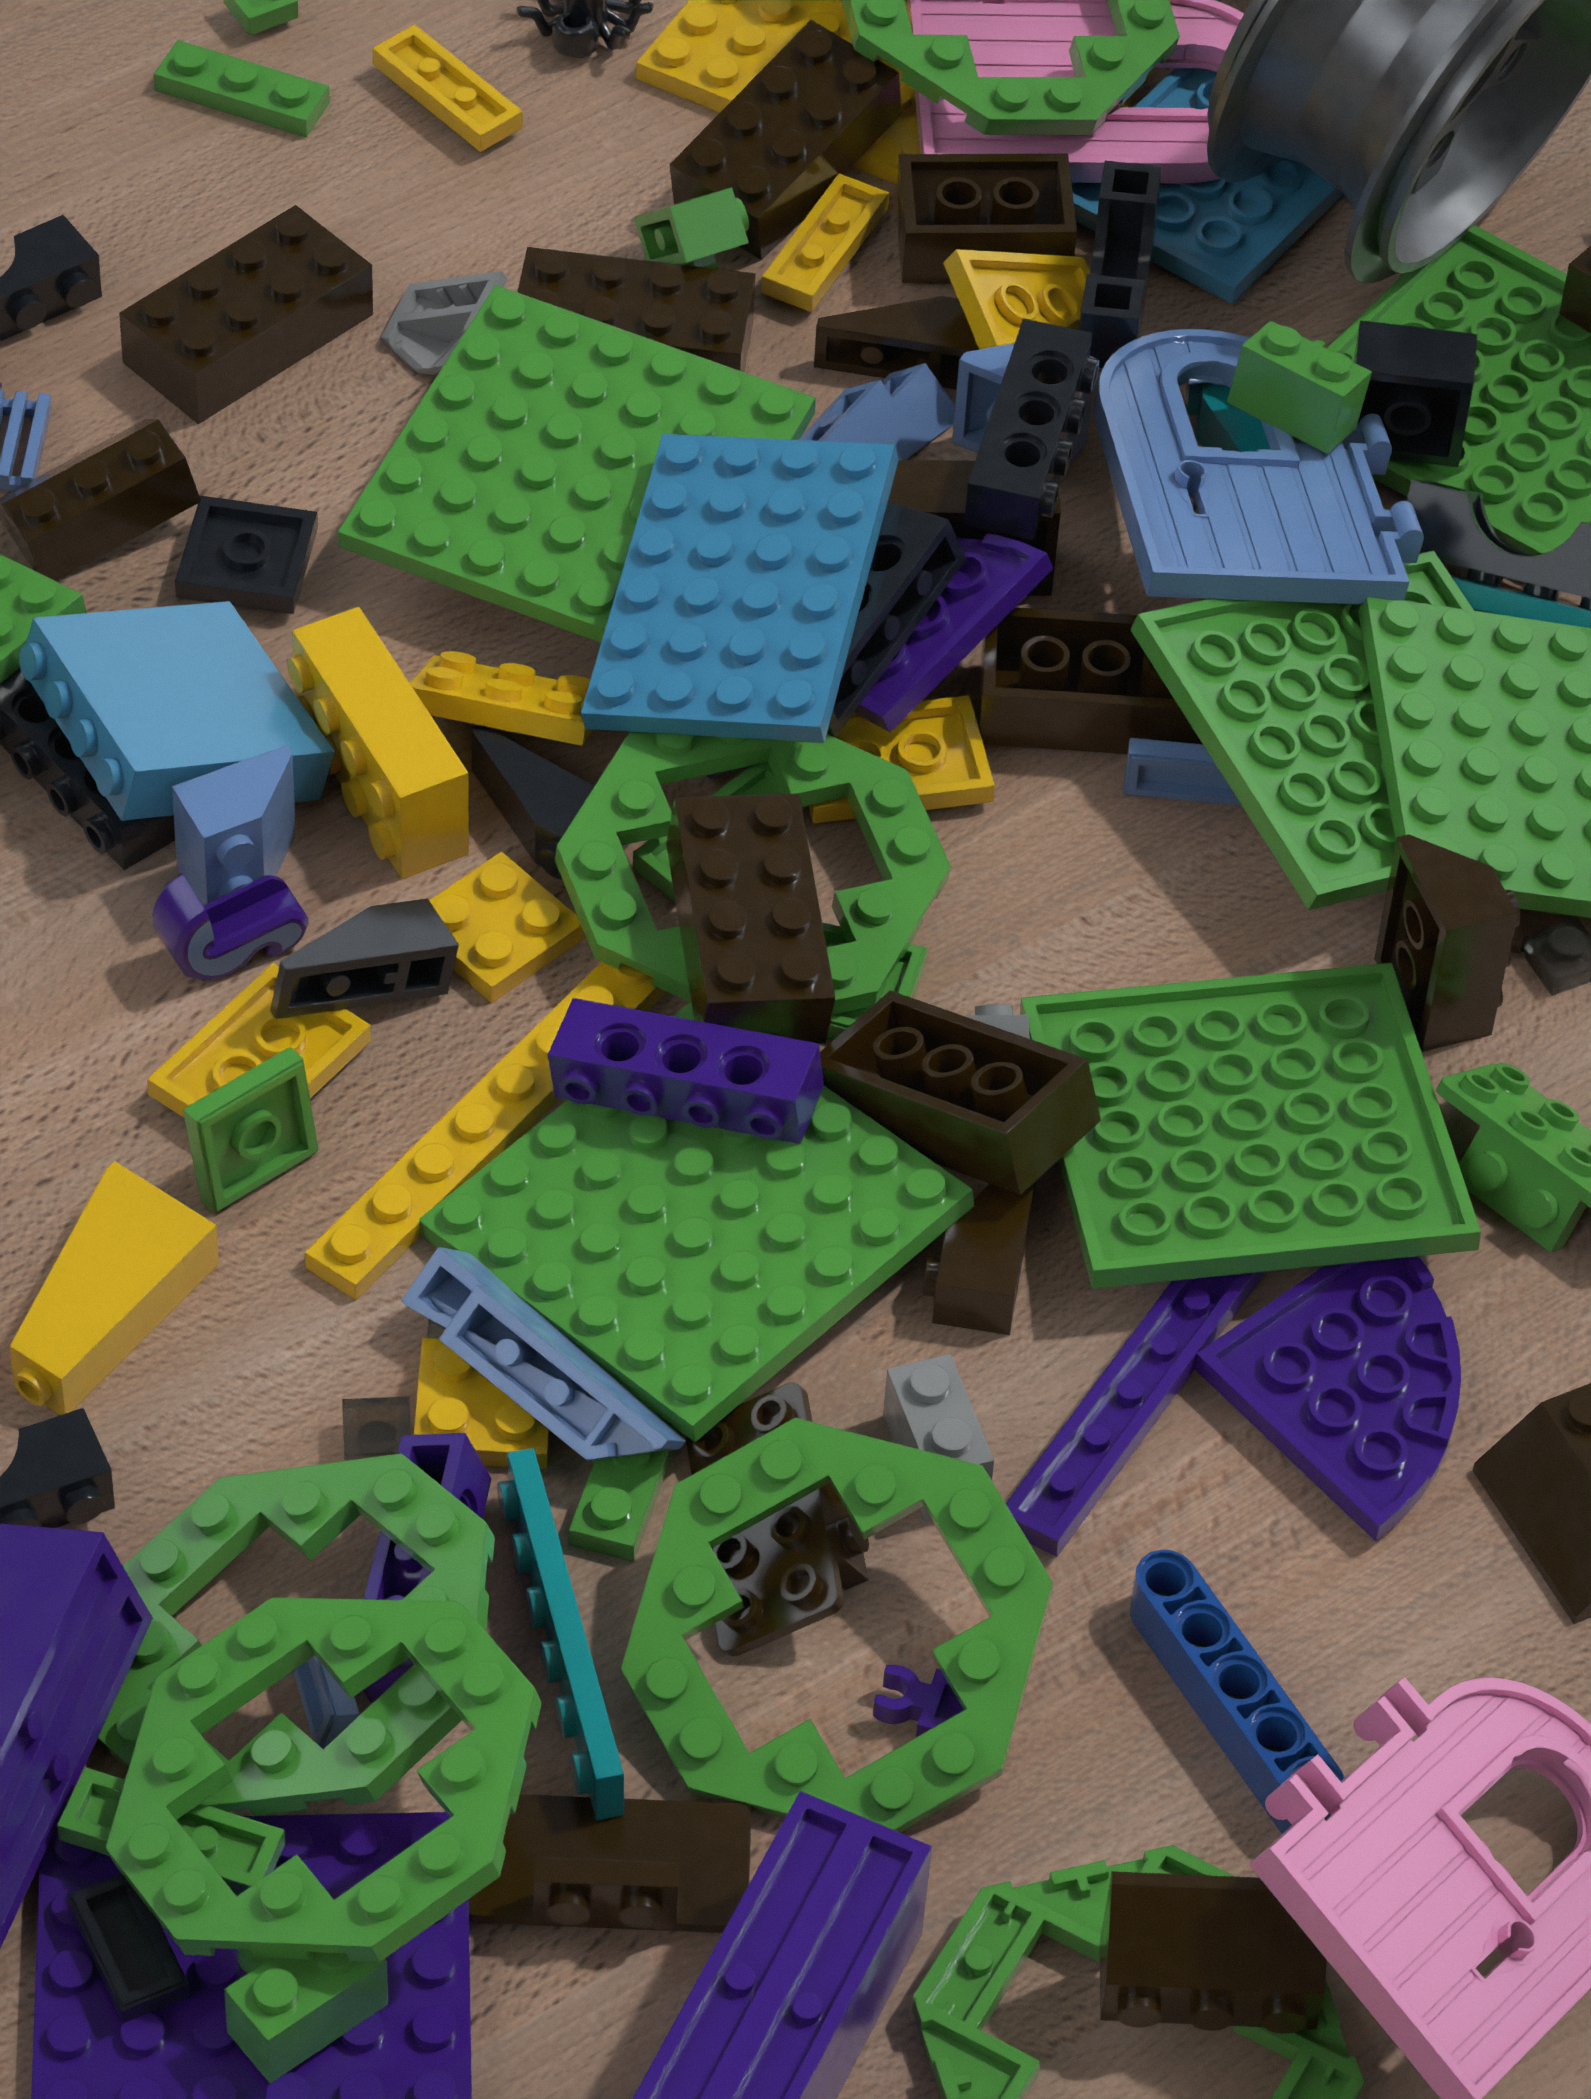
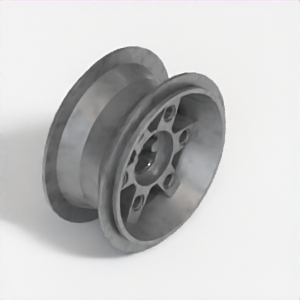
M1252 0L1225 51L1210 94L1207 113L1209 127L1207 142L1208 164L1215 175L1232 183L1256 177L1285 158L1303 163L1341 191L1355 210L1344 250L1345 267L1349 274L1356 280L1367 284L1379 282L1397 272H1412L1443 254L1461 239L1473 225L1477 224L1502 198L1545 146L1591 79V0Z

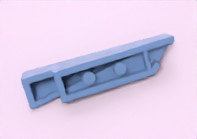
M924 363L890 373L883 382L877 380L845 389L805 431L800 440L895 444L898 460H906L954 424L955 404L927 364Z
M438 1247L402 1298L401 1302L446 1328L439 1337L441 1342L586 1460L598 1461L663 1450H679L685 1443L683 1437L561 1331L507 1287L470 1253Z

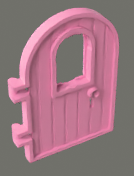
M1107 0L907 1V13L913 35H967L978 77H1076L1069 54L1073 37L1117 36ZM1169 0L1180 37L1174 53L1163 64L1158 63L1154 68H1202L1217 72L1244 13L1216 0ZM914 89L920 154L1068 153L1071 182L1083 183L1102 182L1105 160L1162 166L1160 183H1200L1221 179L1214 174L1208 164V108L1199 110L1195 108L1114 107L1107 114L1105 122L1092 135H984L965 123L967 114L945 99L936 104Z
M1404 1677L1384 1692L1354 1720L1353 1726L1356 1734L1365 1741L1376 1740L1380 1746L1342 1781L1336 1777L1323 1759L1316 1755L1266 1798L1265 1806L1269 1814L1278 1820L1288 1819L1292 1826L1249 1865L1439 2098L1482 2099L1591 1988V1724L1557 1698L1521 1682L1501 1678L1472 1679L1450 1687L1427 1704L1406 1677ZM1417 1735L1418 1737L1412 1741L1411 1739ZM1515 1768L1531 1769L1551 1780L1567 1798L1577 1823V1841L1572 1852L1527 1896L1512 1879L1511 1874L1506 1868L1494 1860L1487 1845L1483 1840L1479 1839L1461 1817L1505 1773ZM1330 1813L1331 1816L1325 1820L1324 1817ZM1497 1947L1504 1959L1488 1970L1489 1973L1483 1978L1476 1967Z

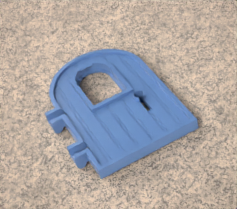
M1204 329L1168 330L1135 339L1111 355L1101 371L1093 404V416L1147 596L1364 604L1366 597L1404 601L1409 586V579L1403 563H1417L1424 535L1414 507L1410 502H1397L1392 506L1391 510H1384L1371 474L1385 475L1392 446L1383 421L1378 414H1367L1361 418L1360 422L1357 423L1356 429L1328 454L1262 420L1261 422L1271 450L1257 449V452H1237L1222 450L1220 447H1198L1179 386L1188 383V385L1209 383L1219 386L1225 385L1231 388L1241 346L1250 337ZM1190 497L1194 500L1193 507L1191 504ZM1197 508H1198L1199 514H1195V513H1194V511H1195Z

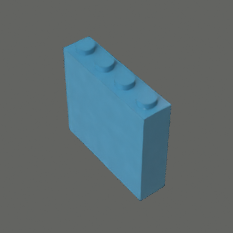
M230 601L34 617L32 619L27 642L20 650L19 662L21 672L24 678L30 681L44 702L49 716L55 719L69 740L74 754L80 757L96 781L99 792L107 798L121 821L174 815L172 786L288 745L293 756L294 802L320 800L335 751Z

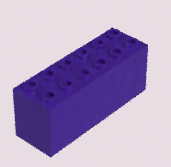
M0 1524V1948L153 1619L104 1532Z
M800 1791L633 2099H837L922 1936L932 1846Z

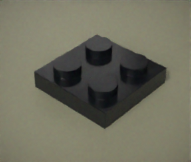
M200 495L201 502L197 505L175 579L176 598L211 603L230 601L233 606L294 614L318 530V512Z

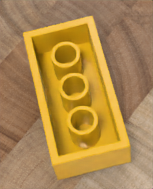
M355 607L292 630L293 657L287 659V669L294 685V694L334 749L335 753L328 776L334 774L340 782L342 795L351 815L355 818L361 816L368 826L371 844L377 856L381 860L388 858L400 878L405 879L468 855V771L360 607Z

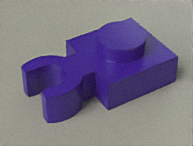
M886 1665L883 1687L899 1691L903 1696L892 1699L876 1694L873 1705V1716L881 1722L901 1724L908 1720L917 1721L916 1737L964 1711L940 1669L936 1668L931 1684L919 1681L913 1671L901 1665Z

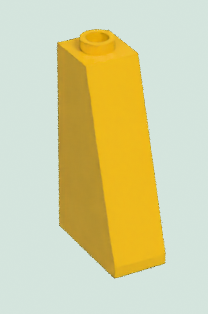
M116 1161L109 1165L10 1344L13 1382L18 1392L33 1405H46L59 1415L73 1411L219 1265L217 1225Z

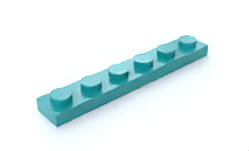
M531 1448L508 1452V1480L497 1483L499 1505L504 1522L515 1521L519 1533L511 1536L518 1575L530 1574L533 1587L526 1588V1602L532 1628L544 1627L547 1641L540 1643V1650L546 1681L548 1684L559 1682L562 1696L555 1698L559 1730L563 1739L574 1737L578 1751L570 1754L575 1789L578 1795L589 1793L596 1820L623 1816L624 1772L535 1450Z

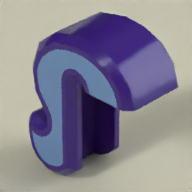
M180 874L166 884L156 899L152 913L153 927L186 977L202 981L214 980L230 975L243 967L262 948L268 956H279L287 952L303 938L309 924L308 916L284 880L271 875L262 876L202 905L184 875Z

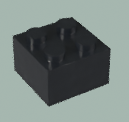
M1360 320L1353 362L1372 371L1358 422L1367 414H1378L1381 417L1392 446L1390 459L1459 467L1474 386L1477 334Z

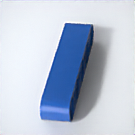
M1157 1550L1144 1556L1137 1565L1130 1604V1617L1133 1624L1271 1820L1283 1834L1292 1824L1288 1819L1278 1820L1273 1818L1266 1809V1798L1316 1755L1323 1759L1340 1781L1345 1778L1342 1770L1193 1563L1184 1555L1173 1550ZM1155 1592H1163L1172 1596H1161ZM1190 1643H1202L1209 1647H1197ZM1236 1694L1246 1699H1234L1227 1695ZM1274 1746L1279 1749H1282L1283 1751L1273 1752L1268 1749H1265L1264 1747ZM1330 1813L1324 1817L1325 1820L1331 1816Z

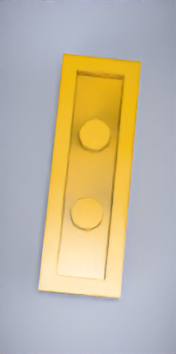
M416 24L372 48V63L377 69L479 152L484 151L523 128V111Z
M839 173L762 275L761 293L812 312L888 210L889 192Z

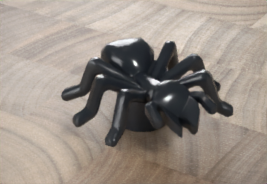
M537 0L541 11L535 7L519 6L517 7V14L523 18L533 19L543 37L553 34V45L559 54L584 58L597 50L599 43L598 33H600L610 50L618 49L620 39L630 37V33L634 32L640 16L651 13L654 5L650 2L641 4L642 0H629L628 2L619 0H562L563 3L552 5L549 0ZM613 11L628 14L630 16L626 20L617 15ZM543 14L547 17H557L551 22H546ZM607 21L614 25L611 31L606 24Z

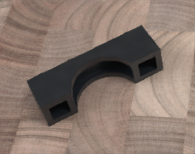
M1106 160L1104 163L1090 274H1087L1080 317V330L1092 333L1090 356L1099 359V368H1103L1107 360L1119 348L1140 338L1158 218L1162 166Z
M64 215L14 236V260L9 269L0 277V341L34 328L43 322L102 297L99 254Z
M1411 480L1407 501L1413 505L1424 535L1419 554L1434 551L1445 568L1447 563L1469 568L1466 578L1473 581L1501 586L1503 577L1525 582L1523 593L1558 600L1559 592L1562 591L1582 596L1579 606L1591 610V521L1581 522L1573 534L1557 548L1540 555L1527 554L1508 545L1494 531L1486 514L1483 493L1430 480Z
M84 1408L19 1429L18 1446L15 1456L9 1467L0 1476V1524L58 1528L70 1523L88 1522L102 1512L115 1508L112 1469Z

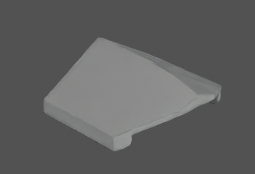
M502 271L409 284L381 338L385 345L416 373L435 375L440 372L493 287L495 285L504 287L507 278Z

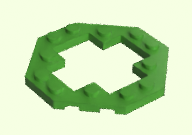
M842 0L855 51L873 62L878 58L887 61L903 72L901 81L936 104L945 99L967 114L965 123L984 135H1092L1105 122L1107 114L1118 103L1122 105L1145 82L1148 73L1158 63L1163 64L1174 53L1180 37L1169 0H1107L1117 36H1074L1069 54L1076 77H978L967 35H913L904 0Z
M629 732L556 847V865L594 958L618 970L622 964H625L653 977V986L686 1001H691L680 927L657 931L622 846L668 836L672 811L661 785L768 762L781 793H799L802 807L847 797L884 881L834 892L831 907L847 943L827 947L835 992L832 1015L873 1006L885 989L887 979L898 960L903 958L920 929L923 917L933 900L938 898L944 888L951 868L908 770L828 734L826 735L825 742L819 743Z
M793 1418L675 1484L621 1671L690 1794L716 1801L723 1799L757 1808L758 1812L785 1819L797 1795L802 1791L901 1833L1003 1774L1012 1733L1033 1664L1038 1637L1053 1590V1581L983 1465ZM828 1483H831L864 1540L924 1507L989 1615V1618L932 1649L934 1660L964 1711L846 1778L811 1719L749 1753L685 1642L690 1637L744 1608L739 1594L712 1548Z
M402 1453L220 1477L123 1565L153 1619L102 1727L98 1740L106 1751L127 1770L129 1769L155 1677L202 1646L200 1641L172 1616L269 1527L311 1561L354 1520L362 1515L431 1573L403 1600L460 1601L485 1631L487 1628L489 1594L485 1589L487 1563L493 1562L495 1542L492 1531L482 1518ZM414 1664L324 1749L283 1713H280L230 1760L205 1740L225 1764L233 1781L201 1804L224 1811L249 1809L253 1816L308 1810L309 1802L343 1798L347 1805L376 1802L454 1729L462 1719Z
M272 1597L155 1677L105 1848L114 1864L184 1955L214 1956L215 1949L219 1948L250 1950L254 1958L310 1960L311 1952L346 1953L350 1961L381 1962L500 1877L506 1854V1848L503 1844L509 1814H515L527 1767L524 1752L530 1729H536L542 1703L535 1687L460 1601ZM314 1656H316L350 1698L410 1658L472 1731L417 1770L424 1787L450 1818L335 1900L298 1855H295L236 1896L177 1821V1819L233 1781L225 1764L201 1734Z
M1174 1845L1144 1851L1143 1859L1112 1866H1107L1105 1860L1050 1872L1049 1880L1018 1887H1012L1011 1881L982 1887L913 1995L912 2013L940 2098H1025L1039 2074L1040 2061L982 2030L1042 1934L1100 1963L1099 1944L1111 1871L1236 1876ZM1326 1979L1324 1998L1316 2030L1302 2029L1295 2033L1279 2034L1268 2031L1264 2027L1233 2026L1232 2031L1292 2061L1271 2099H1360L1364 2080L1355 2056L1350 2057L1339 2027L1341 2019Z

